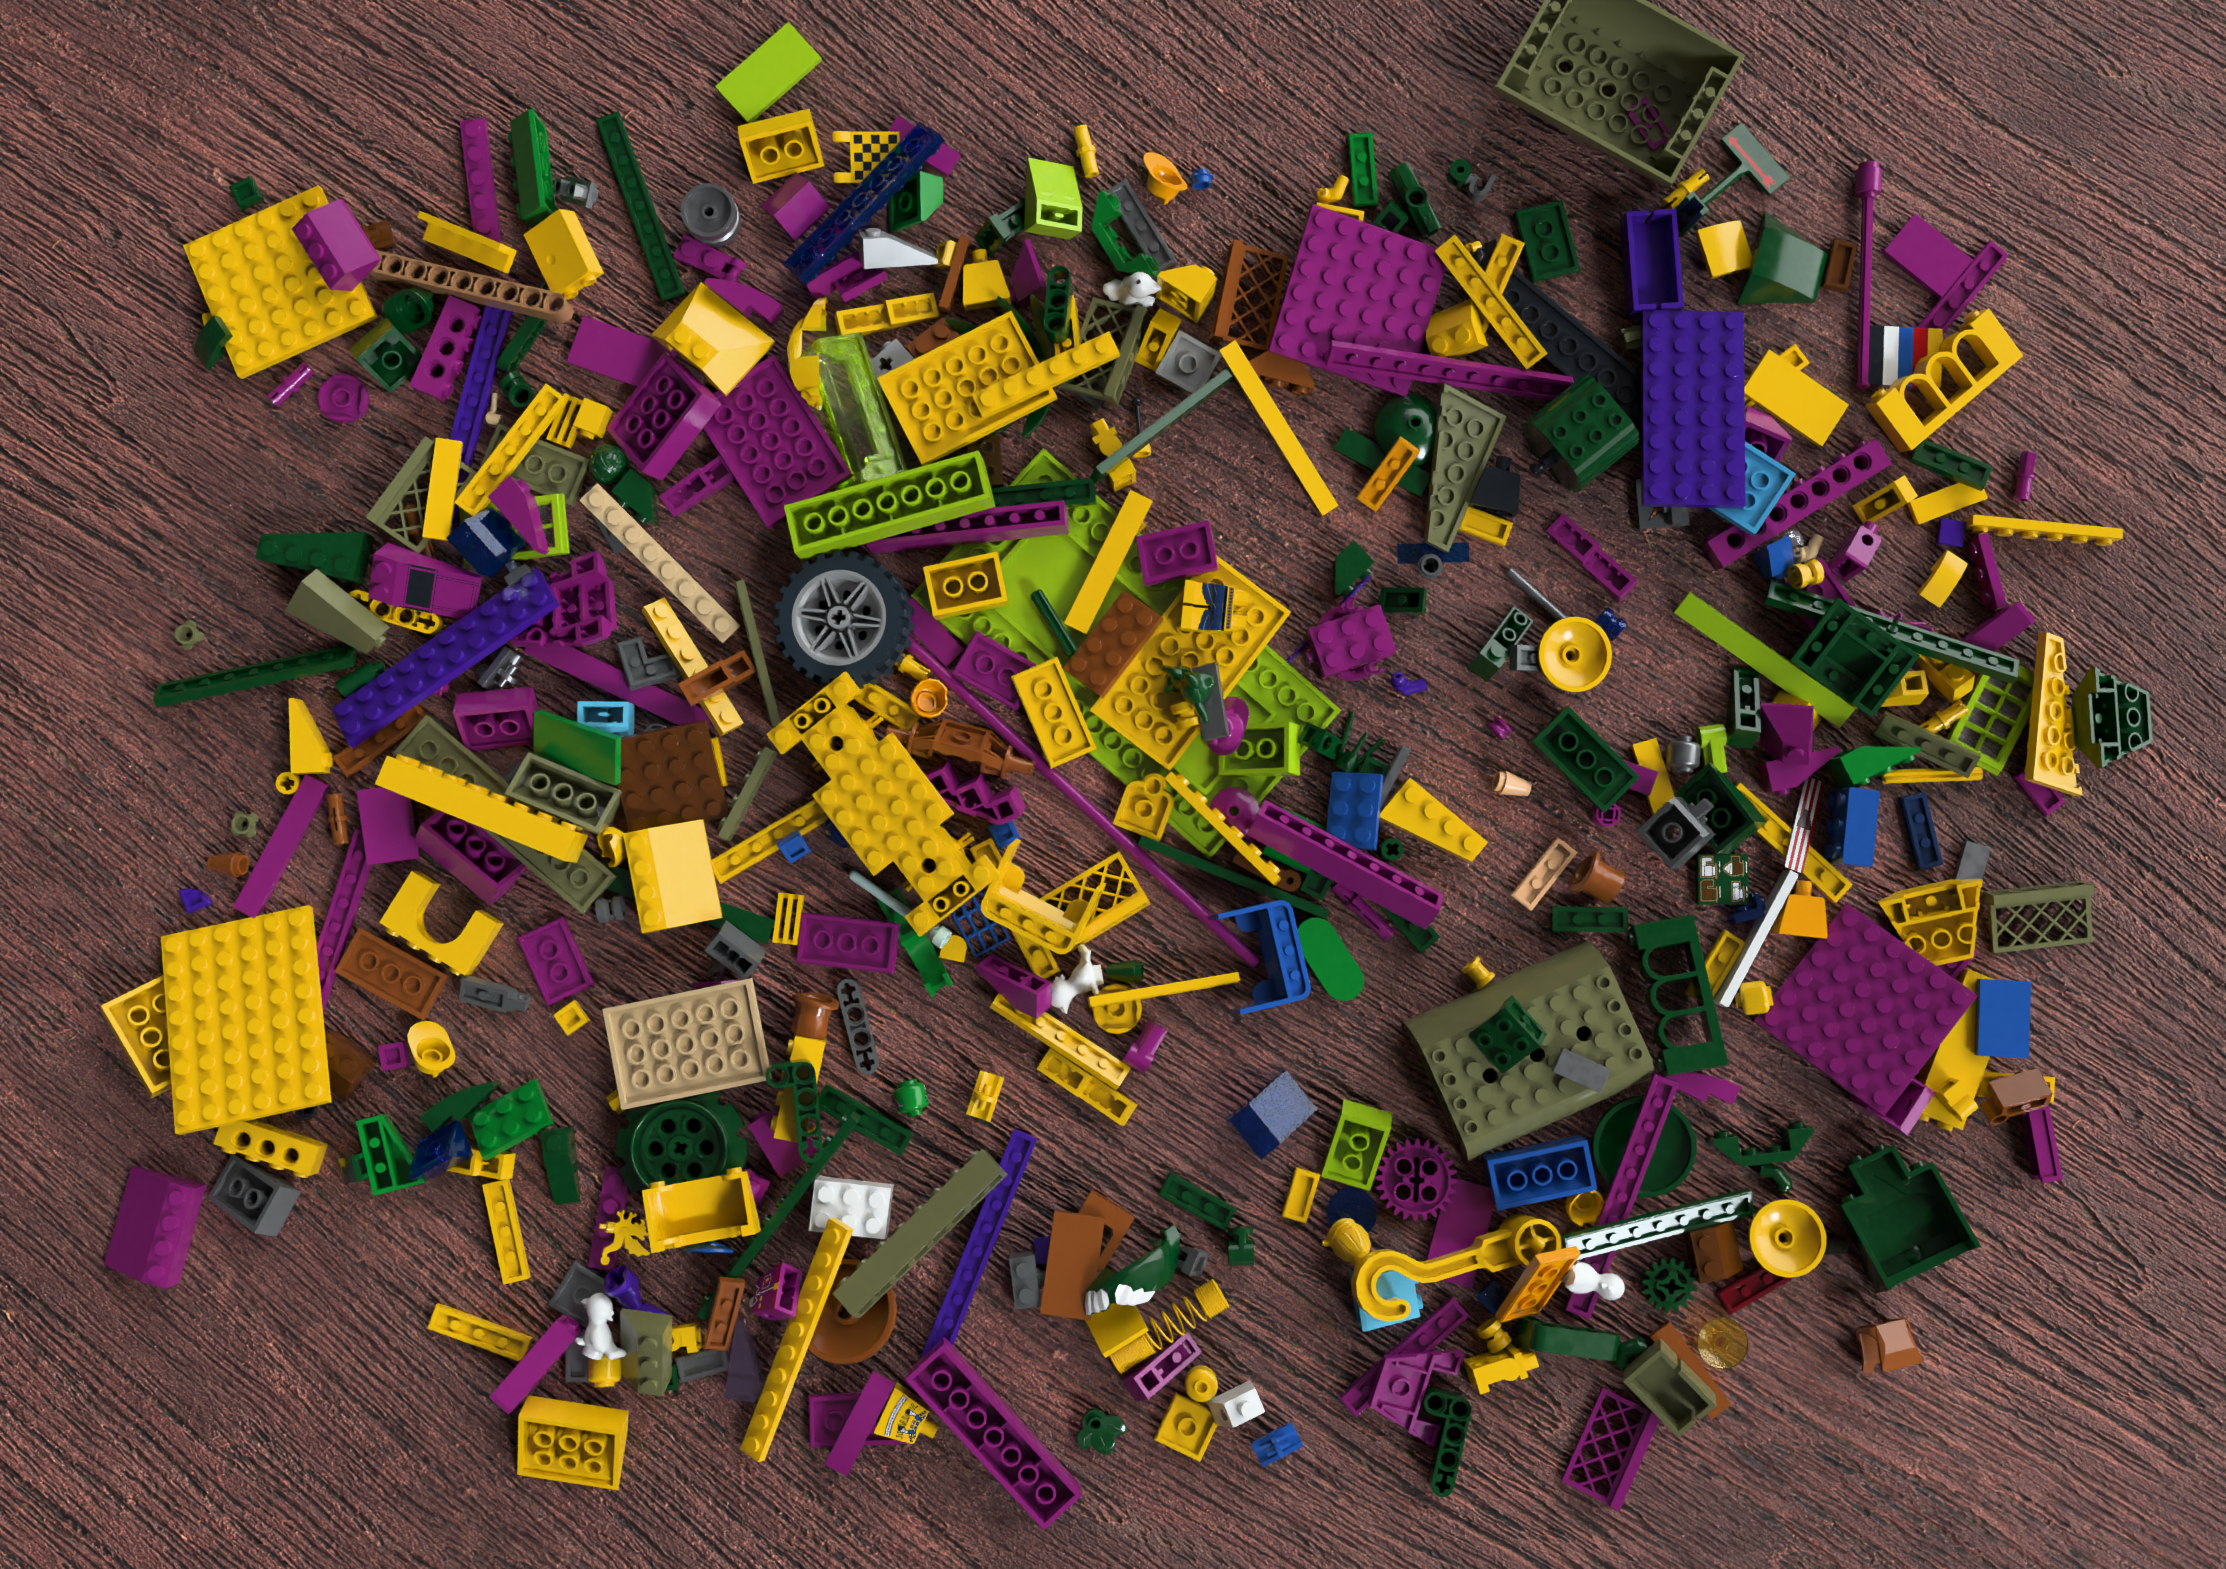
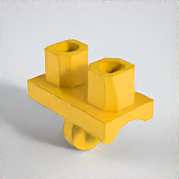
M980 1070L966 1114L990 1122L1004 1077Z

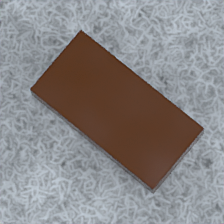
M1835 238L1831 241L1828 252L1829 257L1821 284L1822 289L1844 294L1848 291L1858 244Z

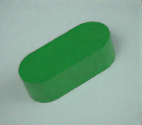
M1312 917L1301 921L1297 925L1304 959L1325 993L1340 1001H1348L1358 996L1364 985L1363 973L1333 926L1322 918Z

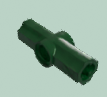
M1408 162L1402 163L1389 171L1388 175L1402 200L1403 210L1409 214L1421 239L1428 238L1440 231L1442 227L1427 200V192L1424 188L1420 187ZM1409 198H1418L1420 200V204H1412L1409 201Z

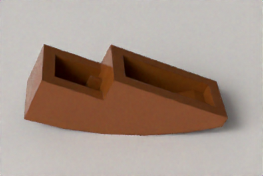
M742 650L726 660H720L678 683V686L690 706H693L754 677L757 670L746 652Z

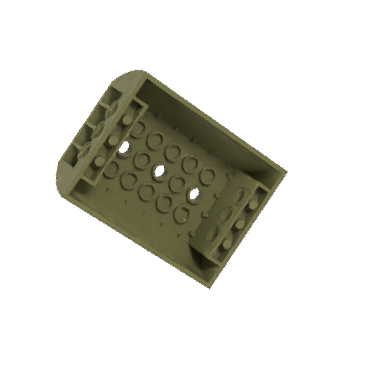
M1545 0L1493 93L1660 186L1669 189L1740 66L1745 54L1647 0ZM1562 62L1568 63L1571 66V71L1568 73L1562 72L1559 69V64ZM1610 86L1614 90V95L1611 97L1605 96L1602 93V87ZM1647 97L1651 104L1639 107L1640 100ZM1638 102L1635 108L1629 109V107ZM1648 107H1653L1659 115L1658 119L1654 121L1648 120L1645 116V110ZM1625 111L1633 112L1641 125L1634 126ZM1660 119L1671 133L1670 135L1666 132L1662 133L1656 124ZM1644 122L1654 123L1653 128L1649 130L1644 126ZM1637 128L1645 129L1647 132L1646 140L1642 138ZM1664 137L1668 138L1665 144L1654 151H1651L1646 144L1649 138H1651L1654 144Z
M1587 941L1403 1022L1465 1161L1476 1158L1650 1080L1654 1073L1653 1060L1610 965L1601 953ZM1513 995L1547 1035L1539 1047L1543 1052V1057L1540 1061L1533 1062L1529 1054L1508 1071L1501 1073L1469 1038V1034L1498 1012L1504 1001ZM1581 1026H1586L1590 1032L1588 1039L1580 1041L1576 1035L1578 1028ZM1561 1048L1611 1069L1601 1093L1552 1072ZM1488 1068H1493L1496 1072V1078L1493 1082L1487 1083L1483 1079V1072Z

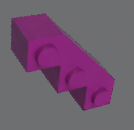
M949 760L927 769L924 773L948 805L956 807V810L974 817L977 815L985 818L995 825L999 826L1021 817L1026 808L1015 785L993 794L983 773L960 782Z

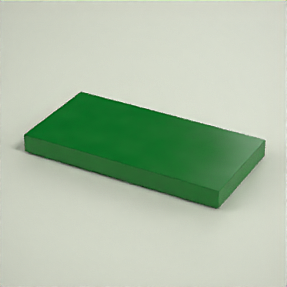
M542 710L534 712V755L614 786L620 783L621 736Z

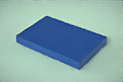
M1977 979L1976 994L1978 996L1976 998L1974 1055L2029 1058L2031 982Z

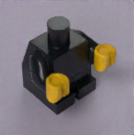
M1496 239L1484 243L1485 247L1483 248L1480 241L1464 245L1483 271L1486 269L1497 245Z

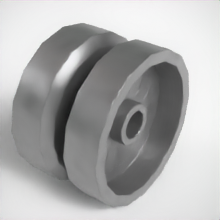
M704 183L694 186L686 193L681 203V216L685 226L695 240L710 247L726 245L736 237L740 230L741 216L738 207L728 191L717 184Z

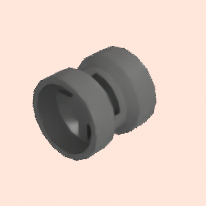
M622 895L614 896L610 900L605 898L596 899L595 911L600 924L608 923L611 919L620 921L627 918L626 903Z

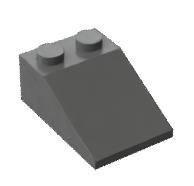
M232 1154L207 1199L253 1233L277 1237L301 1190L284 1178L240 1155Z

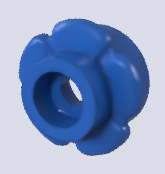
M1204 168L1194 170L1193 174L1189 177L1192 188L1196 190L1210 188L1213 174Z

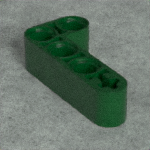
M806 1059L771 1063L765 1072L767 1083L774 1088L793 1086L800 1157L807 1163L816 1162L821 1158L823 1148L814 1066ZM802 1065H806L811 1069L810 1075L804 1079L796 1075L797 1068ZM776 1068L782 1069L785 1073L784 1078L778 1082L770 1078L771 1071ZM804 1091H809L813 1095V1099L809 1104H802L798 1101L799 1095ZM806 1117H811L815 1120V1126L810 1130H805L801 1127V1122ZM812 1136L813 1147L818 1149L813 1151V1155H808V1152L803 1151V1149L808 1148L807 1137Z
M1526 1316L1518 1318L1515 1342L1538 1352L1616 1361L1621 1335L1607 1330L1547 1323L1541 1319Z
M1429 1386L1426 1388L1422 1405L1428 1413L1441 1417L1429 1468L1428 1483L1435 1495L1446 1497L1453 1492L1472 1407L1461 1393ZM1431 1396H1439L1440 1399L1437 1405H1428V1399ZM1456 1402H1464V1408L1461 1411H1452L1453 1405ZM1451 1427L1458 1428V1433L1454 1437L1447 1436V1431ZM1445 1452L1453 1453L1451 1460L1448 1462L1441 1461V1456ZM1443 1475V1478L1446 1482L1441 1483L1440 1486H1437L1436 1481L1440 1482Z

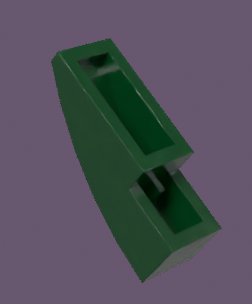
M497 1080L458 1091L432 1106L419 1119L432 1132L441 1130L453 1117L458 1122L465 1120L502 1083Z
M363 1152L337 1158L343 1184L359 1182L369 1178Z

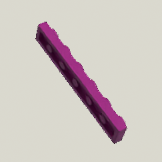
M485 118L460 121L473 232L502 244L487 121ZM477 262V265L480 268L489 267L487 265Z

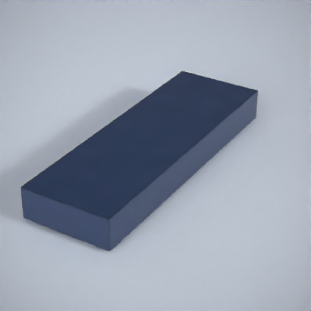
M1926 792L1898 797L1916 870L1944 865Z

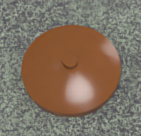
M843 1259L841 1261L808 1349L814 1355L831 1363L855 1364L872 1357L885 1345L895 1325L897 1304L892 1287L860 1319L851 1316L833 1295V1292L838 1289L836 1287L843 1278L850 1277L856 1271L855 1267L861 1262L859 1260Z

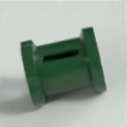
M1395 838L1382 841L1378 847L1379 855L1385 861L1398 860L1404 851L1403 844ZM1394 844L1396 846L1394 848L1396 854L1387 855L1388 849L1386 845Z

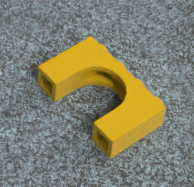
M411 871L379 923L386 927L384 930L395 937L400 935L407 940L406 944L416 950L421 948L426 951L429 959L439 964L444 962L449 965L448 970L460 977L462 975H472L504 923L484 910H476L462 933L455 940L449 943L436 941L425 929L424 912L439 888L440 883L420 871Z

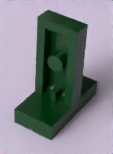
M1025 199L999 216L996 213L989 217L974 236L980 247L986 249L987 257L995 254L1003 244L1024 231Z

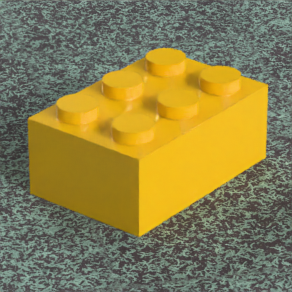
M998 552L923 567L935 620L1009 605Z

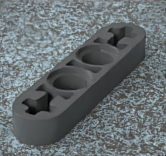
M851 978L844 979L838 984L837 995L858 1071L862 1074L870 1075L879 1068L880 1061L863 994L856 980ZM845 983L855 986L856 991L852 992L853 1000L859 998V1003L845 1006V1001H850L849 995L842 992V989L846 988ZM852 1007H858L862 1011V1017L859 1021L854 1022L849 1018L848 1012ZM859 1031H863L868 1035V1043L864 1046H860L855 1042V1034ZM872 1048V1052H867L869 1060L873 1059L875 1063L871 1065V1070H868L866 1066L862 1067L861 1062L865 1060L864 1053L858 1055L857 1050Z

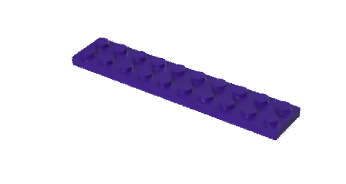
M537 567L533 568L531 573L524 575L512 587L507 586L332 707L333 714L347 744L355 748L559 607L560 604L542 571Z

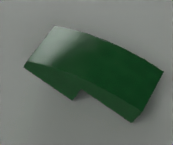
M214 315L203 327L194 346V352L206 370H211L224 356L225 353L221 348L233 337L221 317Z

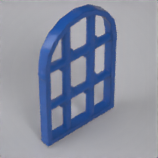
M981 891L978 892L979 894L985 896V893ZM973 896L972 900L975 908L967 912L963 904L960 906L963 911L962 915L956 917L955 911L952 914L954 922L958 925L976 958L989 950H994L996 946L1011 938L1005 927L1001 925L1007 938L1002 941L998 940L993 930V926L998 923H989L981 911V904L979 905L976 897ZM979 911L985 922L984 927L977 930L971 919V914ZM965 917L973 929V933L966 936L959 923V920ZM987 929L996 943L987 948L981 937V933ZM977 936L984 951L976 954L969 939Z

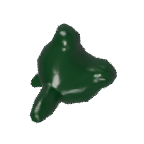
M1177 665V667L1162 666V671L1167 673L1165 675L1166 689L1164 692L1173 691L1177 693L1179 691L1184 699L1194 705L1202 721L1207 724L1209 721L1208 712L1203 702L1210 696L1211 689L1215 685L1214 676L1208 672L1193 673L1189 667Z

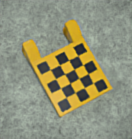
M834 131L832 133L833 142H850L851 173H834L835 183H891L901 179L899 132Z

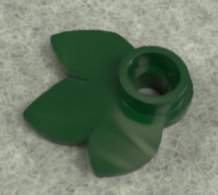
M1091 1408L1082 1417L1083 1426L1077 1432V1443L1081 1450L1093 1446L1100 1454L1109 1455L1115 1446L1114 1437L1126 1433L1127 1428L1122 1419L1117 1415H1106L1098 1408ZM1093 1420H1099L1097 1424H1091Z

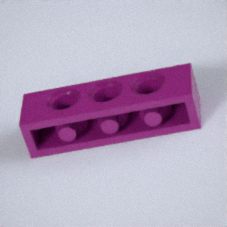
M448 296L409 385L411 388L445 403L446 398L451 396L455 377L461 373L464 365L463 359L466 352L471 350L473 336L476 330L480 328L483 312L477 306L453 296ZM459 323H463L462 330L459 332H455V326ZM453 345V351L445 355V349ZM443 368V374L435 378L436 370Z

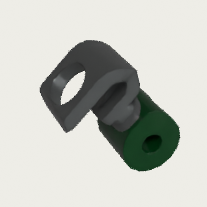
M1463 159L1455 160L1451 164L1447 175L1448 181L1452 186L1462 189L1467 185V194L1475 203H1480L1486 198L1496 178L1492 173L1485 188L1482 191H1478L1477 182L1479 177L1476 175L1472 176L1471 165Z

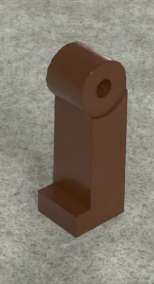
M1243 839V841L1249 846L1250 842ZM1235 851L1230 862L1270 883L1239 851ZM1278 867L1280 869L1278 875L1281 877V880L1275 886L1288 892L1297 890L1301 884L1299 874L1296 871L1283 870Z

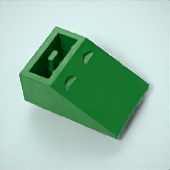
M1861 746L1836 754L1825 763V766L1837 788L1845 786L1847 788H1858L1869 783V778L1877 775L1878 777L1891 772L1893 766L1903 765L1914 760V754L1920 752L1921 749L1920 747Z

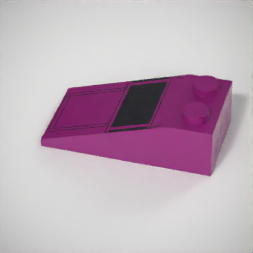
M388 542L374 553L368 597L391 606L461 619L477 608L482 576Z

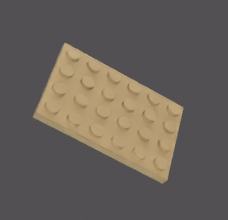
M753 978L602 1009L621 1110L766 1081L765 1072L769 1066Z

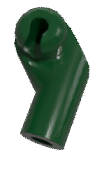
M1767 1164L1758 1165V1176L1773 1178L1776 1182V1190L1779 1193L1786 1194L1792 1188V1179L1782 1167Z
M1632 1338L1621 1342L1618 1348L1617 1360L1613 1362V1366L1625 1370L1628 1358L1645 1352L1647 1349L1646 1343L1640 1338Z

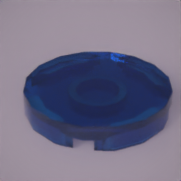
M1354 1187L1342 1188L1334 1193L1328 1201L1326 1208L1327 1221L1332 1226L1340 1219L1351 1218L1369 1233L1376 1222V1204L1371 1196L1362 1189Z

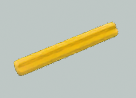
M1975 767L1970 776L1966 778L1947 768L1897 769L1882 775L1881 780L1884 784L1974 781L1983 778V770L1981 767Z

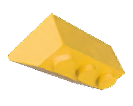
M810 108L738 126L739 141L753 184L792 175L795 172L800 173L824 167Z
M1196 264L1161 271L1157 276V283L1161 290L1156 292V298L1198 323L1214 298L1217 278L1212 270L1205 266L1199 267Z

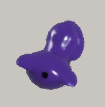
M626 1265L616 1267L607 1273L604 1279L605 1292L610 1297L617 1298L623 1308L668 1315L666 1311L658 1309L653 1304H642L638 1276L629 1270Z

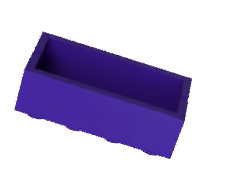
M1676 209L1653 210L1650 215L1649 210L1626 212L1619 223L1627 318L1641 317V312L1644 310L1680 311L1684 307Z

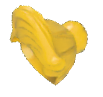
M1343 1218L1331 1226L1322 1242V1246H1331L1339 1258L1345 1262L1354 1263V1266H1356L1363 1256L1369 1254L1371 1242L1368 1233L1361 1225L1355 1223L1351 1218Z

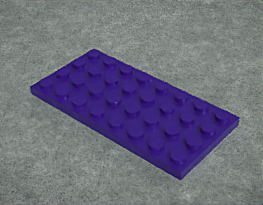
M1644 310L1641 312V506L1743 509L1746 506L1744 312Z

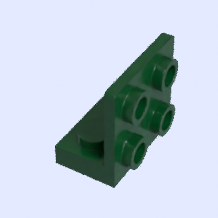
M1512 995L1504 1001L1498 1012L1471 1031L1469 1038L1501 1073H1505L1539 1048L1547 1033Z

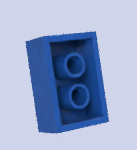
M1852 787L1832 790V794L1828 798V807L1831 809L1830 819L1826 822L1828 843L1825 844L1823 850L1824 858L1831 865L1854 868L1873 867L1880 791Z

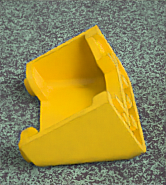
M741 1167L726 1169L725 1175L665 1185L664 1181L649 1183V1189L642 1190L651 1253L679 1248L685 1245L729 1237L733 1238L742 1235V1237L749 1236L761 1231L748 1172L742 1171Z

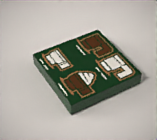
M1696 854V905L1749 904L1748 854Z

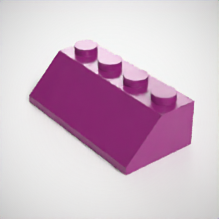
M440 810L420 825L414 842L489 906L503 896L528 868L481 827Z

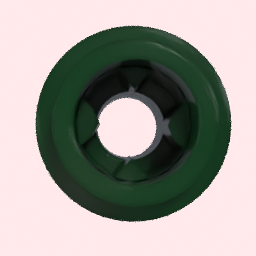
M1137 959L1107 964L1106 977L1107 979L1136 985L1137 982H1143V962H1137Z

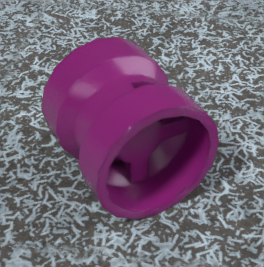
M1615 803L1605 813L1594 805L1590 816L1596 826L1608 827L1617 824L1621 817V811Z

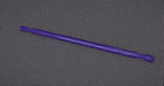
M1368 575L1341 603L1346 602L1349 597H1353L1371 577ZM1307 638L1294 651V653L1286 659L1288 663H1290L1293 660V658L1306 647V645L1308 644Z

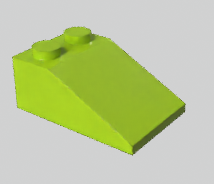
M1291 722L1247 724L1238 749L1229 755H1219V775L1300 776V744L1297 743L1300 737V725Z
M1344 1099L1321 1177L1370 1191L1391 1130L1393 1113Z

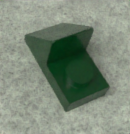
M1381 587L1379 604L1383 614H1406L1412 617L1424 614L1427 588Z

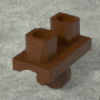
M388 220L369 226L365 224L360 226L375 250L380 251L396 246Z

